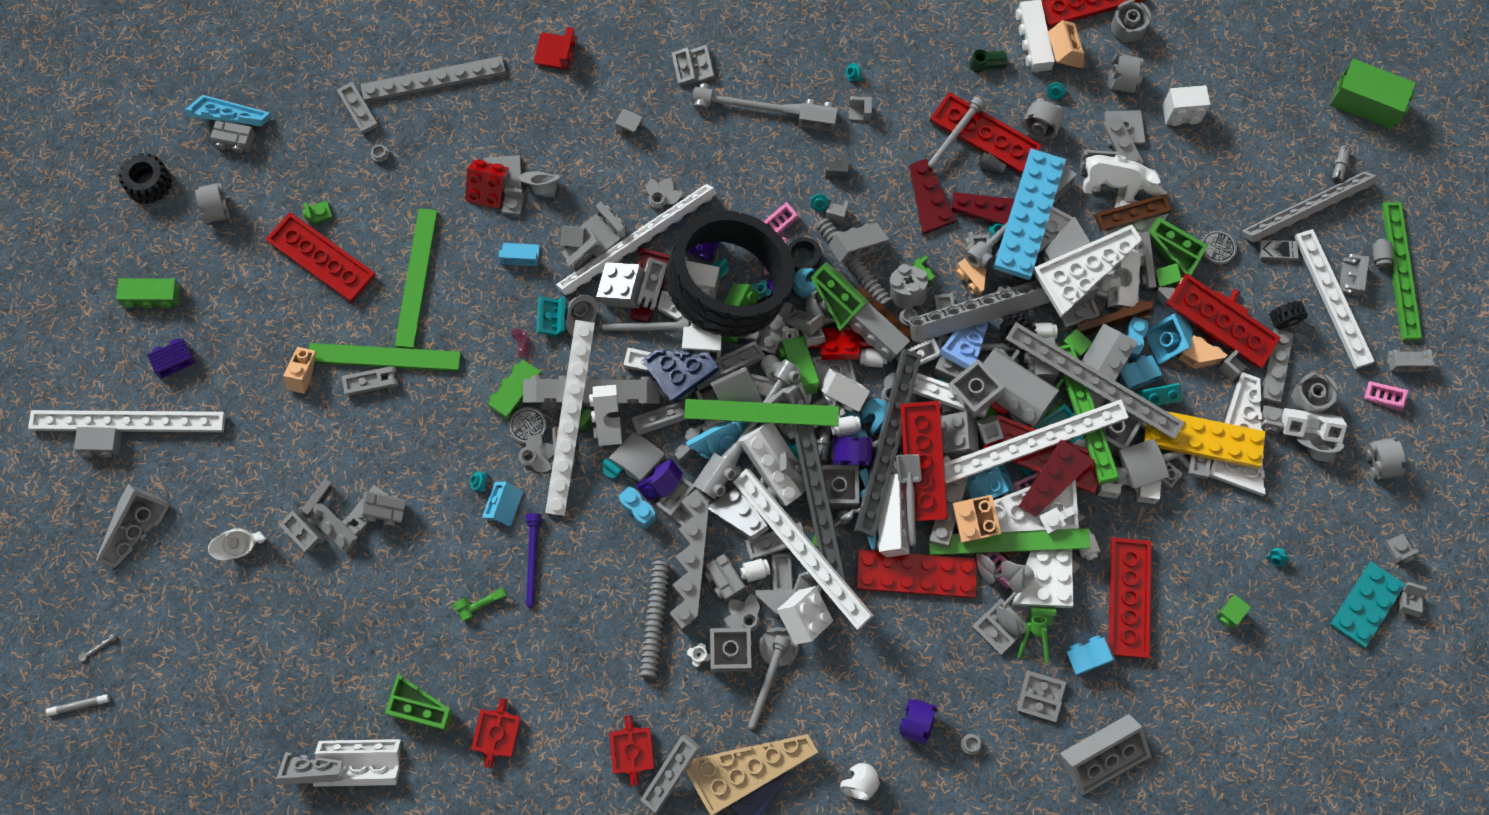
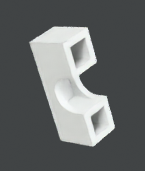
M1131 251L1111 270L1121 276L1122 283L1121 286L1108 290L1107 307L1115 309L1122 307L1130 308L1136 306L1135 304L1139 302L1140 252Z
M616 385L593 387V394L589 395L590 406H594V411H591L592 423L596 422V427H593L594 439L598 438L599 446L622 444L620 417L610 418L606 416L610 412H618Z
M1284 408L1281 423H1284L1282 431L1286 435L1304 437V433L1308 432L1319 435L1325 441L1343 442L1347 424L1341 416Z
M1128 476L1124 482L1119 484L1111 482L1099 485L1098 483L1097 496L1117 499L1121 494V486H1130ZM1161 480L1134 488L1136 491V501L1156 504L1160 500Z

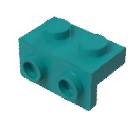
M540 296L538 298L536 334L559 337L565 332V314L568 308L566 297L561 296L559 299Z
M1180 383L1136 392L1156 406L1182 401Z

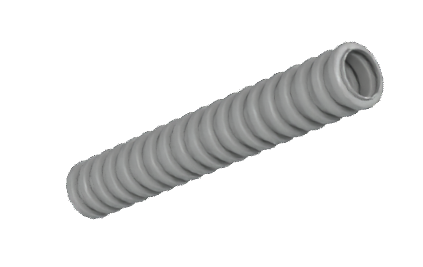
M829 218L821 220L816 226V229L820 230L819 233L823 235V238L827 239V243H830L833 235L839 232L836 227H833L834 224L830 222ZM860 257L843 262L844 265H847L850 273L854 274V278H857V282L861 283L860 285L883 306L886 304L885 308L890 305L892 298L888 297L889 294L885 293L884 288H881L882 285L878 284V280L875 279L874 275H871L872 272L868 270L867 266H864L865 263L861 262Z
M666 561L653 562L654 568H652V572L654 573L651 574L653 580L650 582L652 586H650L651 592H649L651 598L648 599L650 604L647 606L649 610L646 617L648 622L645 623L647 629L644 631L646 635H644L645 641H643L645 647L642 648L644 653L641 655L643 657V660H641L642 666H640L642 672L639 673V676L646 679L657 678L655 673L658 671L656 666L659 664L657 659H659L658 653H660L658 647L661 646L659 641L662 639L660 635L662 634L661 628H663L661 622H664L662 618L665 614L663 612L665 610L664 604L666 603L664 598L667 597L665 592H667L666 586L668 582L666 580L669 579L667 574L670 572L668 569L670 564Z

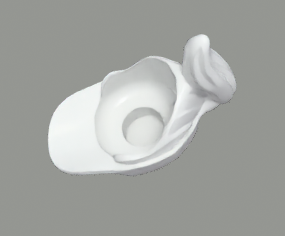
M234 528L214 538L208 546V552L216 560L237 559L249 554L255 543H263L266 537H264L261 531L250 533L242 528Z

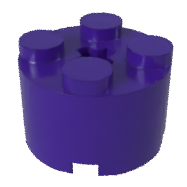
M834 437L833 465H860V462L861 465H872V438Z
M915 698L914 700L909 699L906 706L907 718H902L899 727V734L902 735V738L926 746L935 722L933 717L937 713L938 706Z

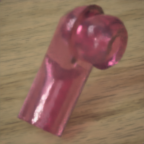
M514 328L511 335L519 344L517 354L525 356L529 345V337L522 329Z

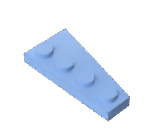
M989 321L955 331L941 348L939 355L967 369L978 358Z

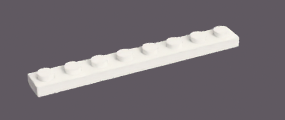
M1314 230L1296 234L1294 239L1297 241L1298 248L1354 369L1373 364L1375 361Z

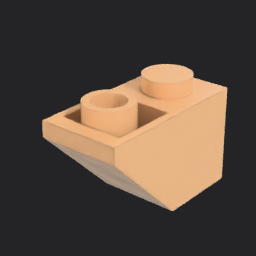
M964 258L957 263L956 275L961 281L964 280L968 285L969 291L973 295L976 294L979 298L984 291L986 268L982 266L975 268Z
M1193 335L1191 348L1182 352L1179 360L1196 369L1221 364L1227 354L1221 348L1208 344L1202 337Z
M301 347L296 348L283 375L286 390L305 394L312 379L316 351Z

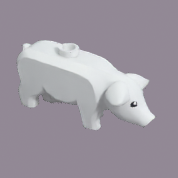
M1095 155L1086 158L1088 176L1083 182L1084 193L1100 192L1102 184L1118 188V195L1123 196L1124 200L1134 202L1135 195L1141 189L1153 196L1166 195L1167 193L1161 186L1158 172L1138 162L1126 160V157L1121 155H1115V157Z

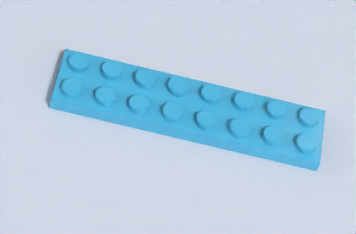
M1030 149L993 269L1030 280L1066 159Z

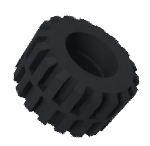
M138 153V156L132 155L130 160L126 159L124 161L125 165H121L120 169L122 171H119L118 174L120 177L119 182L131 199L138 203L148 204L149 201L155 203L156 199H163V194H168L167 189L171 188L169 182H172L171 174L157 156H152L150 153L145 155ZM147 173H153L150 180H148L145 183L138 184V180L141 176Z

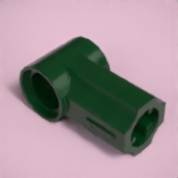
M978 49L972 55L969 63L970 69L974 72H981L988 68L1006 67L1007 54L1005 51L986 52L983 49Z

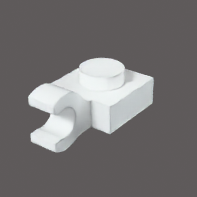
M1073 506L1061 512L1056 507L1040 515L1039 518L1049 534L1065 526L1064 519L1076 514Z

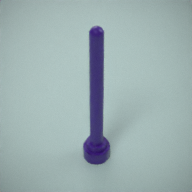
M538 513L526 514V523H528L529 527L526 606L528 608L534 606L537 527L542 523V515Z

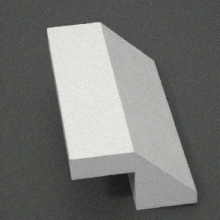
M401 739L319 741L315 751V759L327 758L343 761L344 769L340 781L313 783V787L396 785L400 772Z

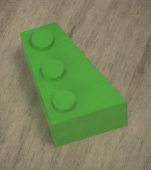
M1160 217L1152 223L1148 230L1150 232L1151 245L1169 265L1178 264L1181 278L1186 273L1191 276L1208 245Z
M828 262L824 263L811 277L821 298L827 305L829 313L833 316L839 331L868 302Z
M397 674L385 714L395 719L448 732L454 712Z

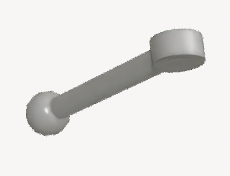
M111 634L107 640L86 654H80L78 659L82 662L86 661L88 656L108 643L116 641L117 636Z

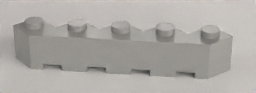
M531 375V379H523V402L562 403L567 376H559V379H543V375ZM586 376L582 403H590L589 395L593 394V387L616 385L618 404H660V385L657 381L652 380V377H641V380H625V376H613V380H598V376Z
M697 489L683 499L680 505L691 518L678 529V534L688 547L675 556L676 563L685 572V575L672 584V589L683 602L669 613V617L681 631L697 619L709 504Z

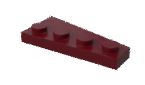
M927 158L910 164L909 169L922 235L956 223V218L932 169L928 166Z
M953 192L951 210L973 219L975 217L983 219L984 222L989 224L993 222L1005 225L1008 222L1015 199Z
M640 247L637 265H640L645 270L647 260L650 257L667 264L670 255ZM665 274L663 277L657 302L660 298V295L665 285ZM642 299L639 309L631 308L630 318L638 322L649 323L654 310L649 309L651 302H649L647 308L643 307L644 299Z
M1060 440L1018 507L1036 517L1095 460Z

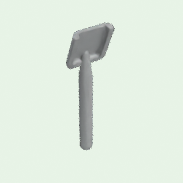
M918 454L897 455L898 481L900 483H907L908 544L914 546L916 544L913 482H920L922 479L920 456Z

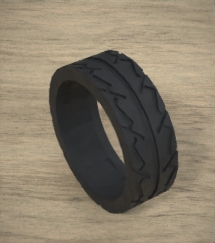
M728 210L713 211L697 216L679 233L666 266L665 284L676 309L687 320L692 321V324L704 331L716 335L720 334V336H747L763 330L774 321L780 312L794 282V261L782 237L772 227H768V224L745 213L739 214V212ZM709 242H725L742 247L754 254L769 272L773 284V295L762 303L751 306H735L717 301L704 293L695 284L689 275L685 255L698 245Z

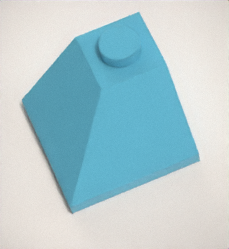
M1176 313L1148 328L1145 336L1158 365L1191 348L1193 331L1188 320Z

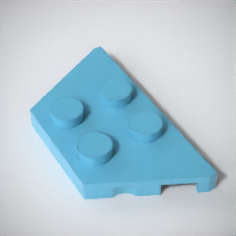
M724 421L690 439L686 444L705 459L710 460L714 453L722 456L737 442L749 422Z

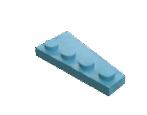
M201 95L185 109V116L263 126L270 119V112Z

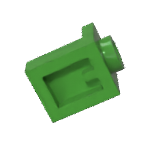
M328 201L311 206L307 202L303 203L305 208L302 210L305 220H309L311 225L333 219Z
M925 255L922 259L920 257L916 259L912 266L927 272L929 287L933 284L935 276L931 269L924 267L929 258Z

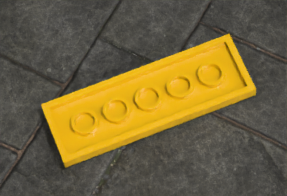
M1169 411L1166 412L1185 422L1175 439L1146 424L1143 442L1155 439L1160 449L1260 469L1262 466L1266 431Z

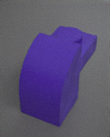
M670 459L656 466L654 475L639 482L636 488L647 501L658 496L663 498L677 487L683 472Z

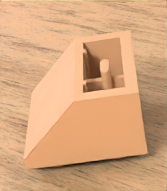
M1062 20L1048 31L1056 62L1083 68L1084 51L1075 23Z
M992 495L952 504L961 543L1001 534Z

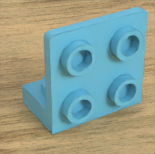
M1005 464L971 475L967 483L971 499L992 495L993 499L1003 494L1005 495L1007 492L1009 494L1017 492Z

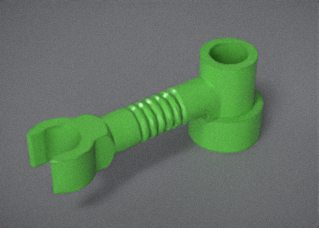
M500 588L471 605L467 598H463L455 602L453 607L459 613L462 621L465 622L474 617L473 612L506 597L507 594L504 588Z

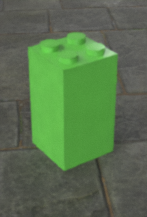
M1352 59L1339 80L1330 105L1392 129L1395 124L1400 123L1403 115H1406L1410 108L1408 102L1415 95L1416 91L1413 90L1415 82Z

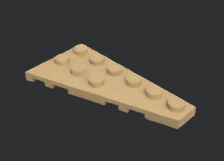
M806 734L771 743L768 742L752 747L749 746L698 757L692 760L686 769V773L709 814L715 815L816 755L818 751L809 735Z

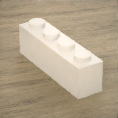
M1041 0L1020 2L1015 14L1016 19L1020 21L1019 34L1020 36L1023 35L1022 48L1027 53L1025 58L1026 66L1030 67L1031 73L1052 70L1055 61Z
M897 474L890 476L877 527L879 532L877 548L886 557L909 554L905 483L898 481Z

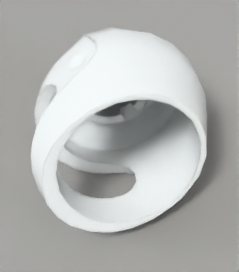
M858 763L849 769L848 774L852 779L843 780L840 784V790L850 797L869 800L880 785L879 773L870 764Z

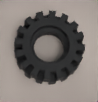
M1302 301L1283 304L1269 313L1275 329L1291 327L1293 324L1302 322L1308 316Z
M1015 312L1000 324L999 327L1001 329H999V333H1003L1000 337L1001 339H1006L1016 322L1035 334L1037 333V331H1034L1036 325L1032 326L1034 321L1028 320L1030 316L1024 317L1025 313L1019 314V312ZM1007 340L1004 341L1005 344L1009 343V346H1008V347H1010V348L1013 347V346H1014V349H1018V348H1019V347H1017L1016 345L1010 343V342L1007 341Z

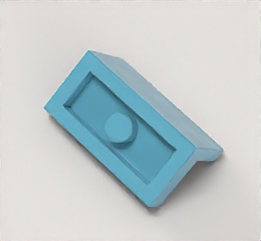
M503 243L502 250H499L500 263L504 265L538 266L540 246L535 244Z
M495 482L482 518L511 526L523 495V490L508 482Z

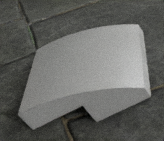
M707 45L692 50L686 47L672 52L679 85L716 79Z
M799 381L783 388L765 402L810 405L802 383ZM792 424L774 425L779 432L784 433Z
M633 432L609 457V460L624 469L629 477L642 482L664 459L665 454L654 444Z
M1155 439L1118 450L1122 468L1127 471L1131 488H1137L1170 477Z
M681 477L677 487L661 498L656 506L673 521L682 526L691 518L680 506L681 501L695 491L696 487L684 477ZM698 490V492L710 505L712 503V500Z
M1002 598L973 625L1001 655L1018 639L1007 633L997 619L996 608L998 606L1003 607L1005 602ZM1008 605L1007 608L1011 609L1018 619L1019 636H1021L1026 631V622Z
M1026 670L1017 711L1056 722L1067 682Z

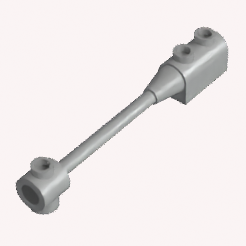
M705 83L694 88L692 100L694 109L700 112H706L708 107H711L712 102L781 112L782 114L799 119L798 127L834 132L838 110L832 102H825L824 106L816 105L817 102L813 99H808L806 103L777 105L713 95V89H710V85Z
M1066 166L1063 168L1053 204L1074 185L1077 174ZM1007 223L986 243L979 241L976 245L972 242L968 244L965 249V258L971 266L975 268L980 266L983 268L988 267L994 258L990 248L1003 237Z
M786 359L783 362L777 361L773 365L772 373L778 380L763 403L779 392L784 384L789 386L792 382L796 383L799 381L800 369ZM749 422L739 439L755 429L758 423ZM738 440L722 456L714 453L693 484V486L714 500L717 496L721 497L724 495L725 483L727 480H733L736 476V464L743 449Z

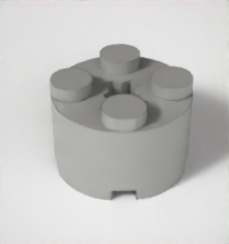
M1135 0L1122 2L1118 6L1111 22L1113 34L1122 43L1140 40L1145 35L1151 19L1150 10L1145 4L1141 2L1140 4L1136 3Z
M1117 53L1112 61V64L1115 65L1109 71L1108 87L1116 91L1134 93L1136 84L1140 85L1142 81L1140 69L1143 66V58Z
M1038 98L1030 105L1023 119L1022 128L1024 129L1025 127L1027 130L1026 134L1038 141L1053 140L1064 120L1063 108Z
M222 183L195 188L198 207L201 213H203L201 218L204 224L231 218Z
M900 265L890 277V297L893 303L903 309H913V306H921L925 303L928 296L927 272L914 266Z
M1313 372L1306 375L1295 386L1291 396L1298 410L1323 414L1336 401L1338 390L1336 383L1331 377Z
M1396 437L1371 441L1369 449H1365L1367 461L1371 460L1370 474L1373 479L1377 478L1380 480L1405 474L1406 468H1402V463L1406 462L1400 441L1395 442Z

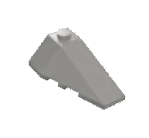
M128 484L118 502L96 561L115 568L132 551V546L139 539L143 540L147 536L145 533L153 525L156 527L162 521L170 504L145 490Z

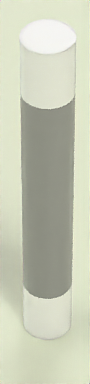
M105 694L47 708L46 715L49 717L110 702L109 695Z

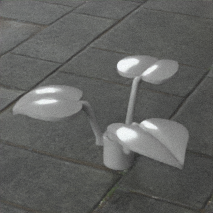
M977 553V567L982 578L986 582L993 584L996 582V578L1004 577L1007 583H1009L1010 588L1014 591L1003 603V607L998 606L996 608V615L1002 628L1010 635L1019 638L1018 619L1007 606L1025 588L1026 583L1035 579L1034 572L1028 565L1004 561L1001 563L1002 573L999 574L996 572V566L990 558L984 554Z

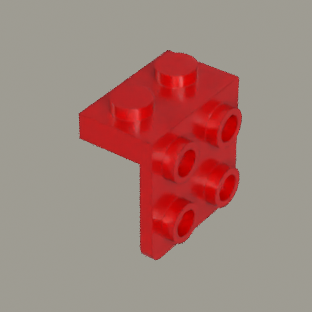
M567 27L565 36L541 33L534 63L540 66L569 70L570 62L573 61L574 57L573 49L577 45L578 40L574 28Z
M481 159L473 160L467 168L465 200L469 203L496 209L500 208L502 204L503 181L509 175V167L499 163H487Z

